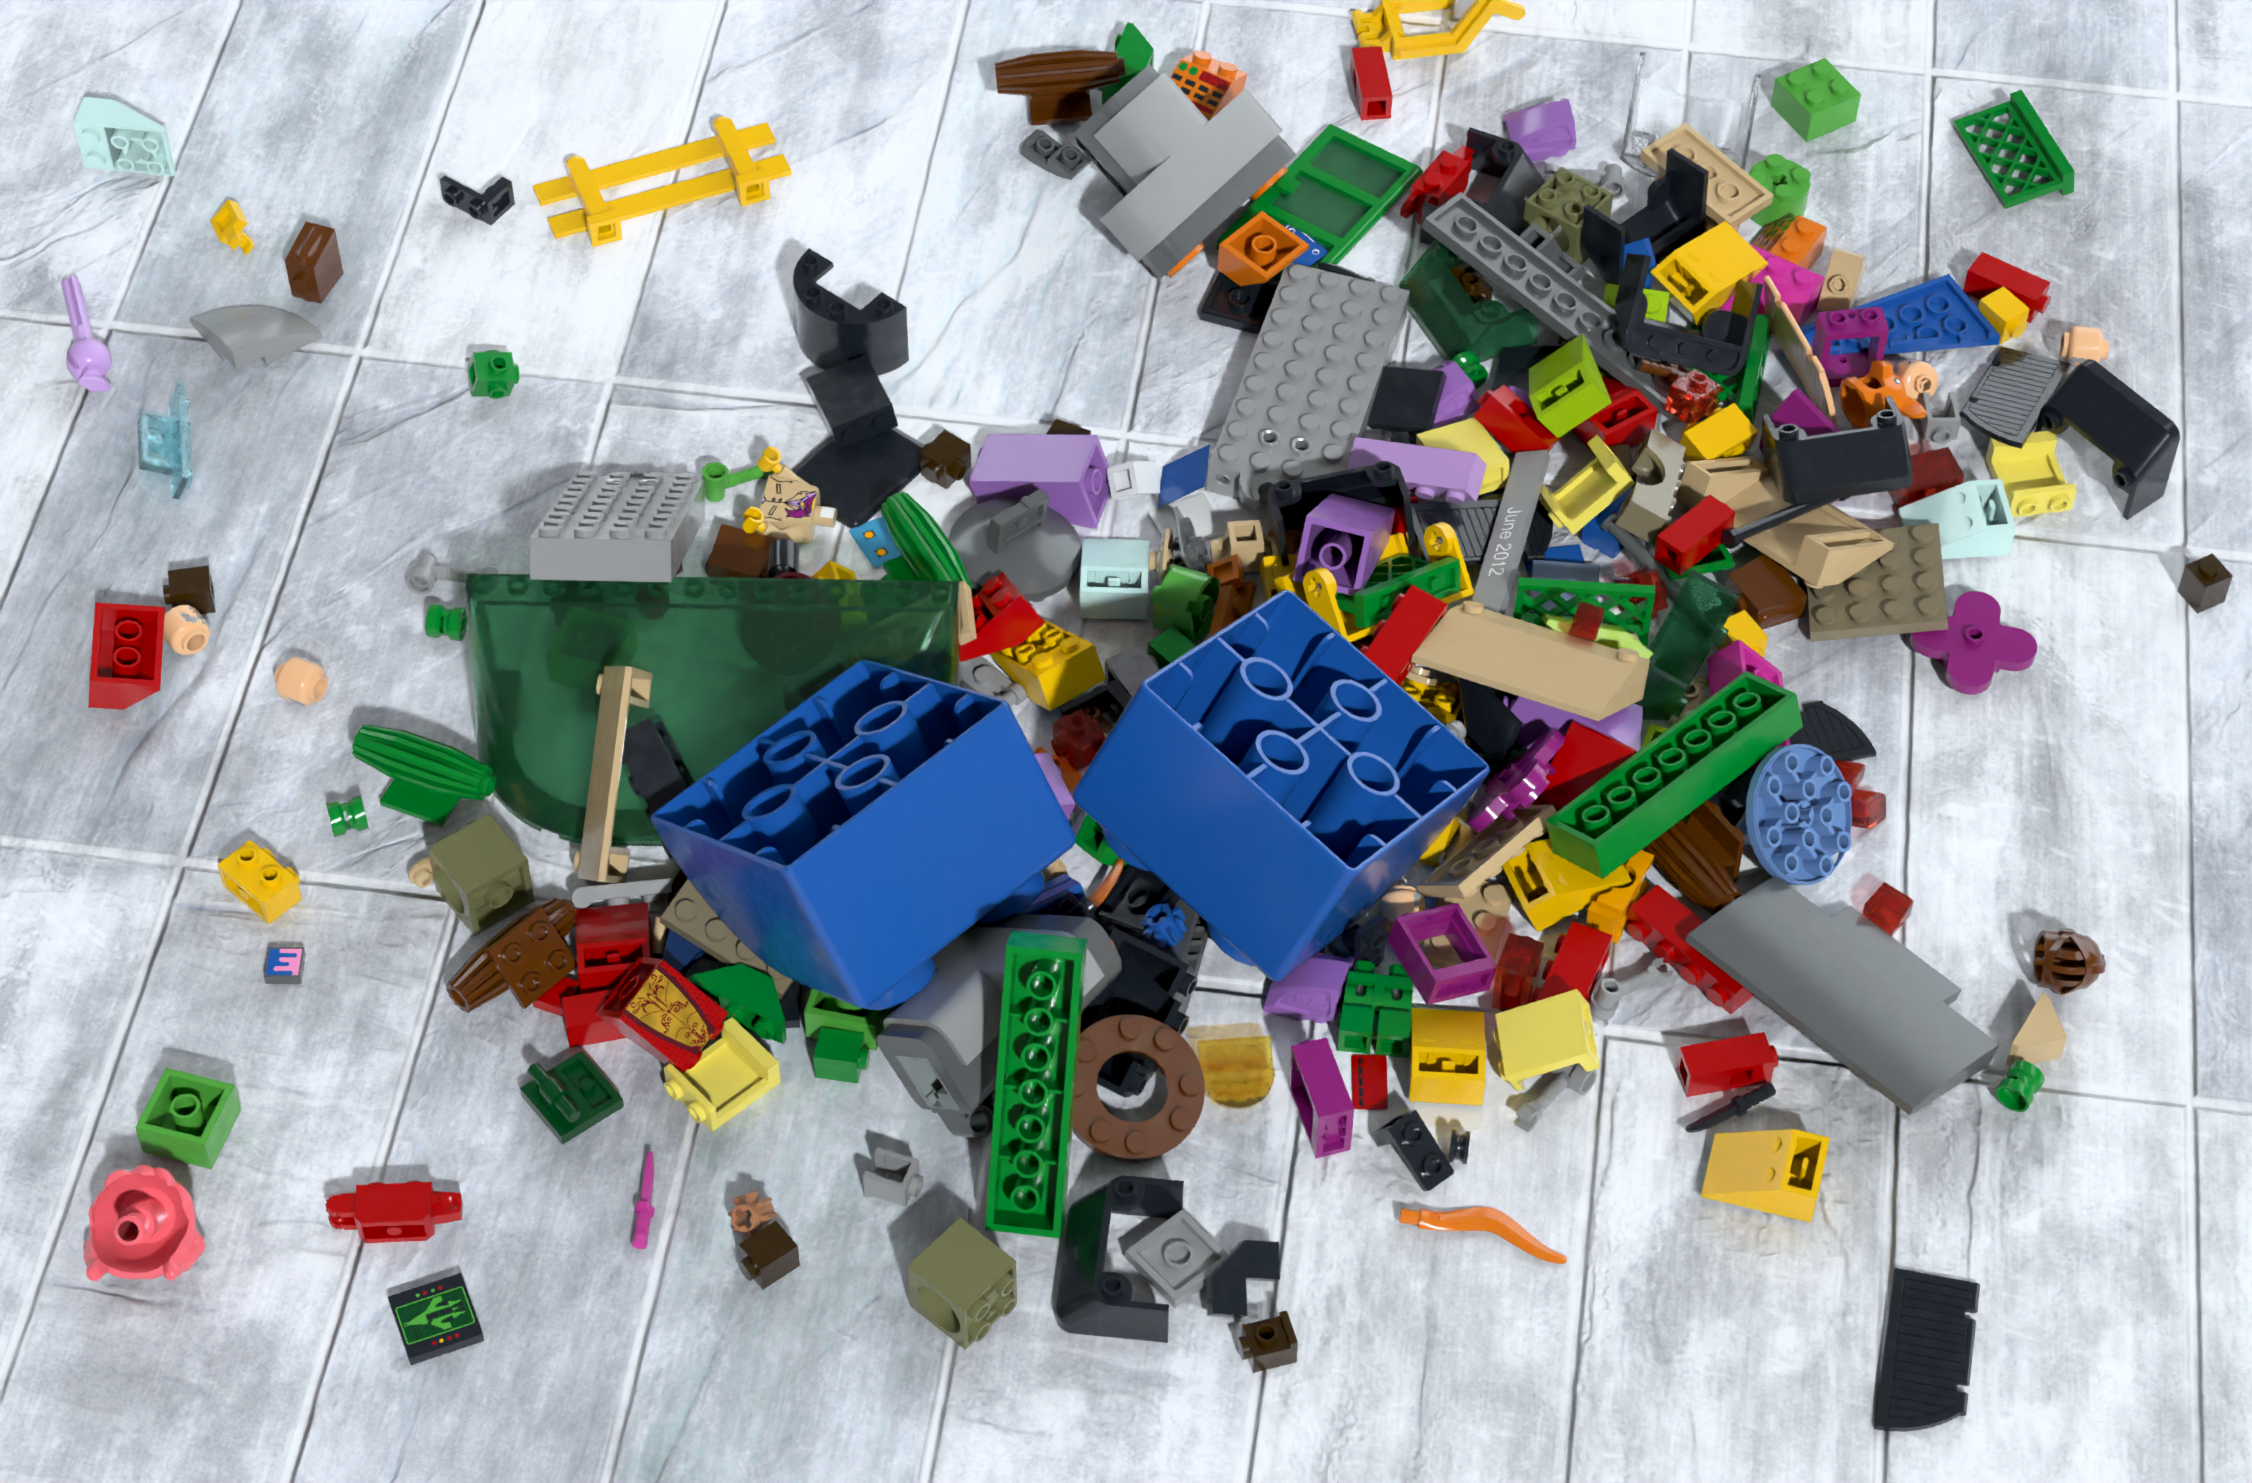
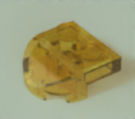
M1271 1036L1197 1041L1198 1060L1203 1072L1205 1095L1209 1100L1218 1106L1228 1109H1247L1258 1105L1267 1097L1275 1077Z

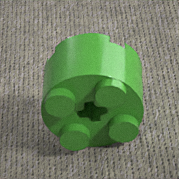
M1770 154L1766 160L1756 163L1750 169L1749 175L1774 196L1772 204L1750 217V219L1766 227L1769 224L1797 215L1804 217L1810 189V171L1793 161L1784 159L1779 154Z
M1171 564L1161 586L1156 585L1151 593L1150 603L1155 606L1153 628L1166 631L1174 626L1190 640H1203L1210 631L1213 619L1211 612L1213 605L1217 602L1221 587L1220 580L1209 574Z

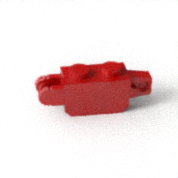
M1462 145L1453 154L1443 150L1411 186V194L1401 206L1400 215L1407 219L1416 211L1419 213L1416 220L1417 224L1421 225L1422 208L1425 202L1441 207L1459 192L1464 193L1468 185L1469 173L1471 172L1472 166L1470 165L1473 160V149Z
M418 1180L406 1183L385 1184L373 1182L368 1185H356V1193L332 1195V1197L326 1200L327 1203H325L326 1211L330 1215L328 1218L332 1228L340 1230L357 1229L359 1238L365 1243L427 1241L435 1234L436 1224L459 1221L463 1217L461 1193L434 1191L432 1182Z

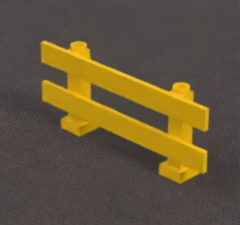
M721 116L716 118L712 124L715 137L592 170L589 169L584 158L572 156L565 163L568 176L536 184L532 187L540 206L578 197L583 209L547 218L549 227L555 239L588 230L592 247L622 240L621 221L733 190L737 191V199L741 207L771 199L769 181L792 175L791 168L783 154L756 162L752 161L747 150L775 143V137L768 123L737 130L731 118ZM724 156L730 166V169L609 202H604L599 191Z

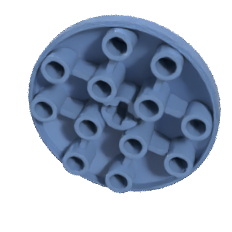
M1791 744L1781 746L1770 752L1760 762L1749 785L1746 799V818L1738 827L1745 838L1744 845L1752 846L1759 862L1770 875L1782 879L1789 885H1811L1824 880L1832 874L1845 852L1851 847L1852 807L1850 798L1852 790L1850 785L1845 782L1843 775L1831 756L1811 745ZM1839 852L1838 858L1834 864L1831 856Z

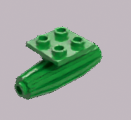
M895 493L893 496L888 497L887 501L882 504L881 513L893 542L902 555L882 563L885 572L898 582H904L911 592L916 595V601L931 597L963 580L972 590L973 586L958 552L935 519L908 493Z
M367 724L358 730L354 738V744L352 745L354 757L383 774L394 778L380 800L381 806L443 827L461 798L482 801L484 797H489L495 789L496 777L493 776L494 772L491 767L449 745L405 730Z

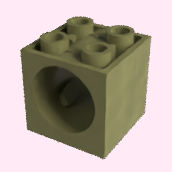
M1560 167L1526 200L1522 233L1535 222L1556 239L1564 253L1582 265L1589 258L1582 246L1584 207L1589 204L1610 218L1613 194Z
M490 814L471 821L464 828L448 837L439 839L434 845L428 847L436 891L474 936L535 902L527 857Z
M961 1217L907 1265L910 1306L964 1350L974 1341H981L988 1334L991 1325L1001 1316L1006 1317L1017 1304L1016 1260Z

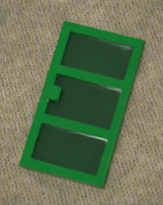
M1330 124L1287 168L1288 171L1271 185L1217 240V250H1219V244L1263 211L1281 225L1285 226L1288 224L1311 236L1329 252L1325 257L1309 267L1319 269V263L1338 265L1422 175L1423 170L1418 165ZM1284 269L1273 276V278L1280 281Z

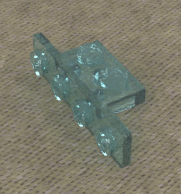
M181 384L177 385L169 402V418L141 412L137 421L139 469L171 475L172 498L178 500L183 490L189 489L193 476L192 470L188 469L192 448L187 445L191 424L186 421L190 401L189 398H185V385Z

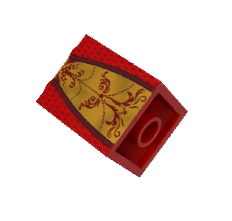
M638 957L595 1015L665 1065L671 1063L678 1071L685 1072L699 1062L703 1054L701 1050L708 1040H713L724 1027L722 1021L728 1015V1012L663 959Z

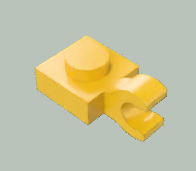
M228 199L210 220L211 225L220 242L229 245L233 250L240 246L243 253L248 255L255 246L253 240L243 232L248 222L239 204Z

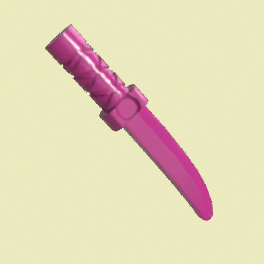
M652 1151L647 1153L641 1198L635 1205L637 1220L635 1221L632 1246L636 1249H645L647 1247L650 1218L654 1217L655 1208L651 1206L654 1184V1157Z

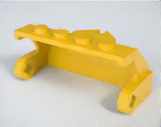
M1439 522L1427 527L1424 532V543L1430 562H1436L1449 556L1460 559V592L1440 600L1449 604L1474 594L1454 529L1445 522ZM1403 533L1390 535L1389 542L1379 561L1400 553L1410 555ZM1438 537H1441L1443 542L1440 543ZM1319 567L1307 572L1303 578V583L1293 581L1295 571L1274 579L1278 593L1283 590L1292 591L1352 644L1361 648L1364 645L1369 647L1375 639L1373 634L1378 624L1365 629L1355 626V615L1339 609L1335 598L1337 592L1336 580L1328 569Z

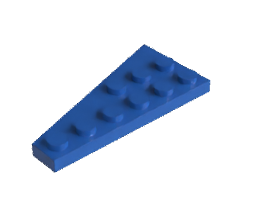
M1950 274L1852 308L1882 307L1889 328L1884 355L1999 345L2000 334ZM1816 321L1800 327L1811 347ZM1871 337L1832 340L1830 355L1868 352Z

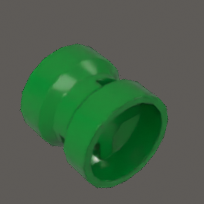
M432 603L426 616V635L434 638H439L443 635L448 636L450 640L462 641L468 625L467 609L462 607L446 609L444 605Z
M361 795L350 797L348 802L339 803L338 801L326 803L334 837L345 835L347 830L351 829L357 831L369 829ZM343 811L347 813V822H345Z
M2018 1060L2009 1067L2006 1074L2007 1078L1999 1083L1995 1095L1998 1101L2006 1108L2016 1112H2024L2033 1102V1094L2039 1092L2045 1078L2041 1070L2027 1061Z

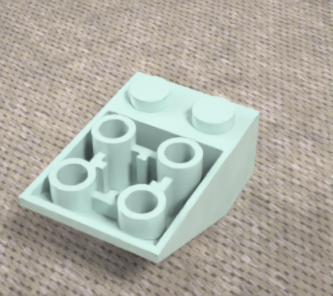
M83 97L73 123L85 168L175 177L176 171L165 127L116 100Z
M2002 479L1968 481L1898 508L1902 526L1939 523L1942 559L2010 554L2016 527Z
M1083 539L1080 576V618L1147 620L1150 540Z

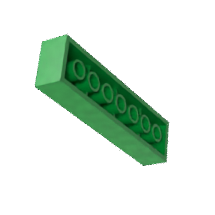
M1745 671L1548 818L1546 825L1553 853L1604 879L1803 728L1797 694Z
M1012 931L1008 939L1005 954L985 1230L1060 1238L1066 1215L1088 939Z

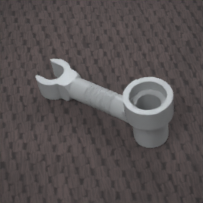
M1554 163L1545 164V174H1554L1560 167ZM1608 164L1605 166L1604 172L1569 170L1593 184H1600L1601 188L1613 194V200L1619 199L1625 194V179L1622 176V168L1618 164ZM1548 175L1543 176L1545 181H1547L1551 177Z
M424 554L419 557L416 566L411 568L406 584L410 590L418 594L429 593L438 579L473 584L475 587L481 588L486 592H495L499 585V581L495 580L498 570L486 567L472 571L438 566V561L435 557Z
M1656 958L1643 972L1621 982L1612 978L1603 979L1599 988L1592 993L1588 1001L1591 1015L1599 1020L1611 1019L1623 996L1647 985L1667 984L1674 970L1666 973L1660 972L1658 969L1664 958Z
M1577 1063L1552 1071L1556 1077L1533 1101L1524 1104L1517 1111L1516 1115L1521 1119L1517 1122L1516 1126L1526 1132H1530L1541 1118L1543 1111L1565 1088H1570L1580 1095H1585L1596 1081L1597 1070L1586 1072Z

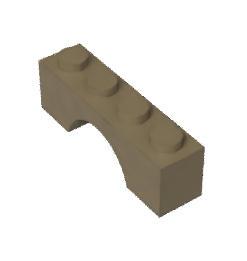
M1654 429L1650 430L1636 450L1631 470L1642 479L1644 484L1636 483L1620 506L1616 525L1651 543L1657 533H1661L1669 526L1672 519L1669 514L1677 501V498L1673 496L1678 491L1682 482L1678 478L1686 466V462L1683 461L1686 450L1685 446Z

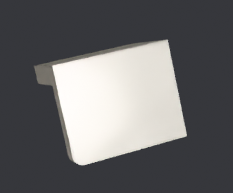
M1130 461L1106 468L1112 500L1160 493L1155 461Z

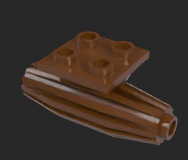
M1074 49L1031 53L995 63L998 94L1029 96L1031 126L1087 121L1092 116L1090 90L1120 83L1119 76H1125L1124 57L1118 58L1117 52Z
M1706 800L1692 811V815L1686 824L1680 820L1643 848L1644 851L1654 855L1653 862L1684 895L1712 916L1741 897L1735 882L1738 879L1745 838L1741 830L1737 826L1732 825L1722 815L1721 810L1714 802Z
M554 897L516 918L475 951L446 984V991L456 1006L460 1007L462 1011L469 1013L510 989L520 1006L526 1009L576 968L577 962L563 941L576 926L575 916L577 912L574 906L566 899L560 900Z

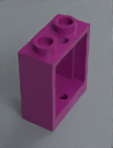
M1882 307L1818 312L1811 348L1812 354L1817 356L1825 370L1830 388L1840 387L1842 379L1854 376L1859 379L1869 373L1872 361L1883 360L1889 328ZM1871 337L1868 352L1830 355L1832 340Z
M1458 903L1446 906L1438 905L1429 910L1405 913L1396 917L1387 940L1426 1005L1487 991L1498 969V965ZM1446 935L1463 963L1434 970L1416 941Z
M1310 1039L1291 1046L1289 1090L1315 1159L1351 1150L1354 1107L1328 1039Z

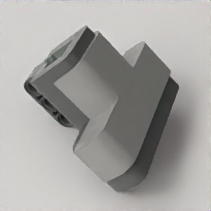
M1150 64L1114 94L1073 133L1077 144L1124 196L1100 220L1136 261L1139 262L1142 259L1159 279L1166 273L1171 278L1205 247L1202 241L1248 198L1251 197L1255 201L1288 171L1284 165L1296 155L1280 137L1279 134L1283 129L1246 88L1208 121L1166 72L1159 75Z
M1018 913L999 922L988 924L975 923L933 956L935 973L930 982L918 994L901 1003L885 1018L883 1022L884 1030L876 1039L880 1050L912 1099L921 1108L938 1113L953 1135L980 1139L988 1136L993 1129L1005 954L1011 932L1020 931L1088 939L1082 1002L1083 1011L1122 970L1121 958L1113 941L1102 926L1093 919L1079 916Z

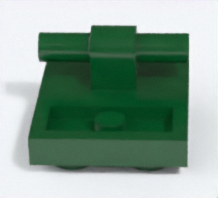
M582 1051L547 1072L539 1063L532 1064L528 1068L527 1073L533 1080L520 1088L522 1098L562 1145L624 1107L623 1098Z

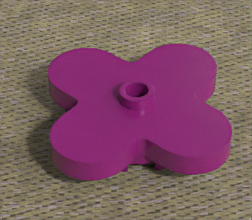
M1971 591L1959 596L1955 603L1953 616H1947L1948 630L1910 633L1909 636L1913 649L1923 656L1936 658L1939 663L1943 662L1946 666L1945 677L1947 683L1957 692L1967 695H1976L1986 691L1991 684L1995 671L1996 673L2001 669L2022 671L2029 668L2033 664L2037 653V642L2034 637L2023 629L2001 625V608L1999 603L1991 595L1979 591Z
M1555 727L1551 728L1521 757H1514L1504 767H1501L1485 786L1486 796L1468 815L1466 823L1477 833L1490 825L1499 815H1502L1506 820L1514 818L1516 814L1512 810L1520 804L1526 809L1550 783L1545 778L1546 775L1555 774L1556 769L1548 761L1562 747L1566 740L1565 736Z

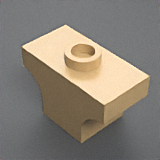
M1837 247L1833 249L1816 310L1824 312L1852 308L1854 300L1858 297L1866 266H1864L1866 256Z
M1261 520L1227 522L1226 533L1221 538L1210 541L1212 563L1238 554L1243 562V573L1260 572L1259 566L1263 557L1279 556L1274 536H1268L1262 532Z

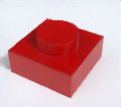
M563 977L534 1001L533 1007L564 1017L561 998L579 995L581 992L579 981Z

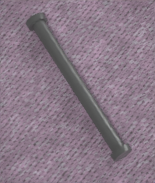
M1616 513L1610 515L1602 523L1601 528L1605 532L1610 531L1706 632L1705 637L1709 641L1713 640L1717 623L1675 580L1670 581L1665 569L1627 530L1615 524L1618 515Z

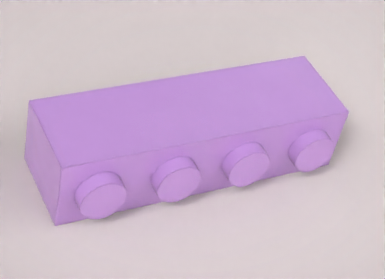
M1355 437L1346 470L1375 465L1381 461H1389L1400 467L1409 493H1414L1422 499L1433 500L1434 496L1444 497L1452 503L1463 504L1464 501L1477 502L1487 464L1476 453Z

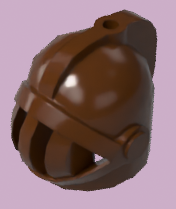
M2061 928L2058 932L2042 930L2038 934L2033 951V969L2038 987L2051 988V991L2056 994H2068L2076 990L2088 988L2097 980L2099 974L2105 972L2106 961L2104 954L2101 953L2098 944L2090 937L2079 934L2069 928Z

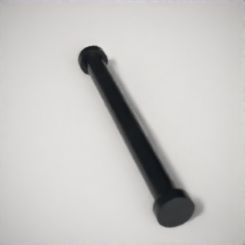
M1850 497L1793 504L1737 529L1728 528L1722 531V542L1728 549H1733L1739 546L1740 541L1837 500L1845 501Z

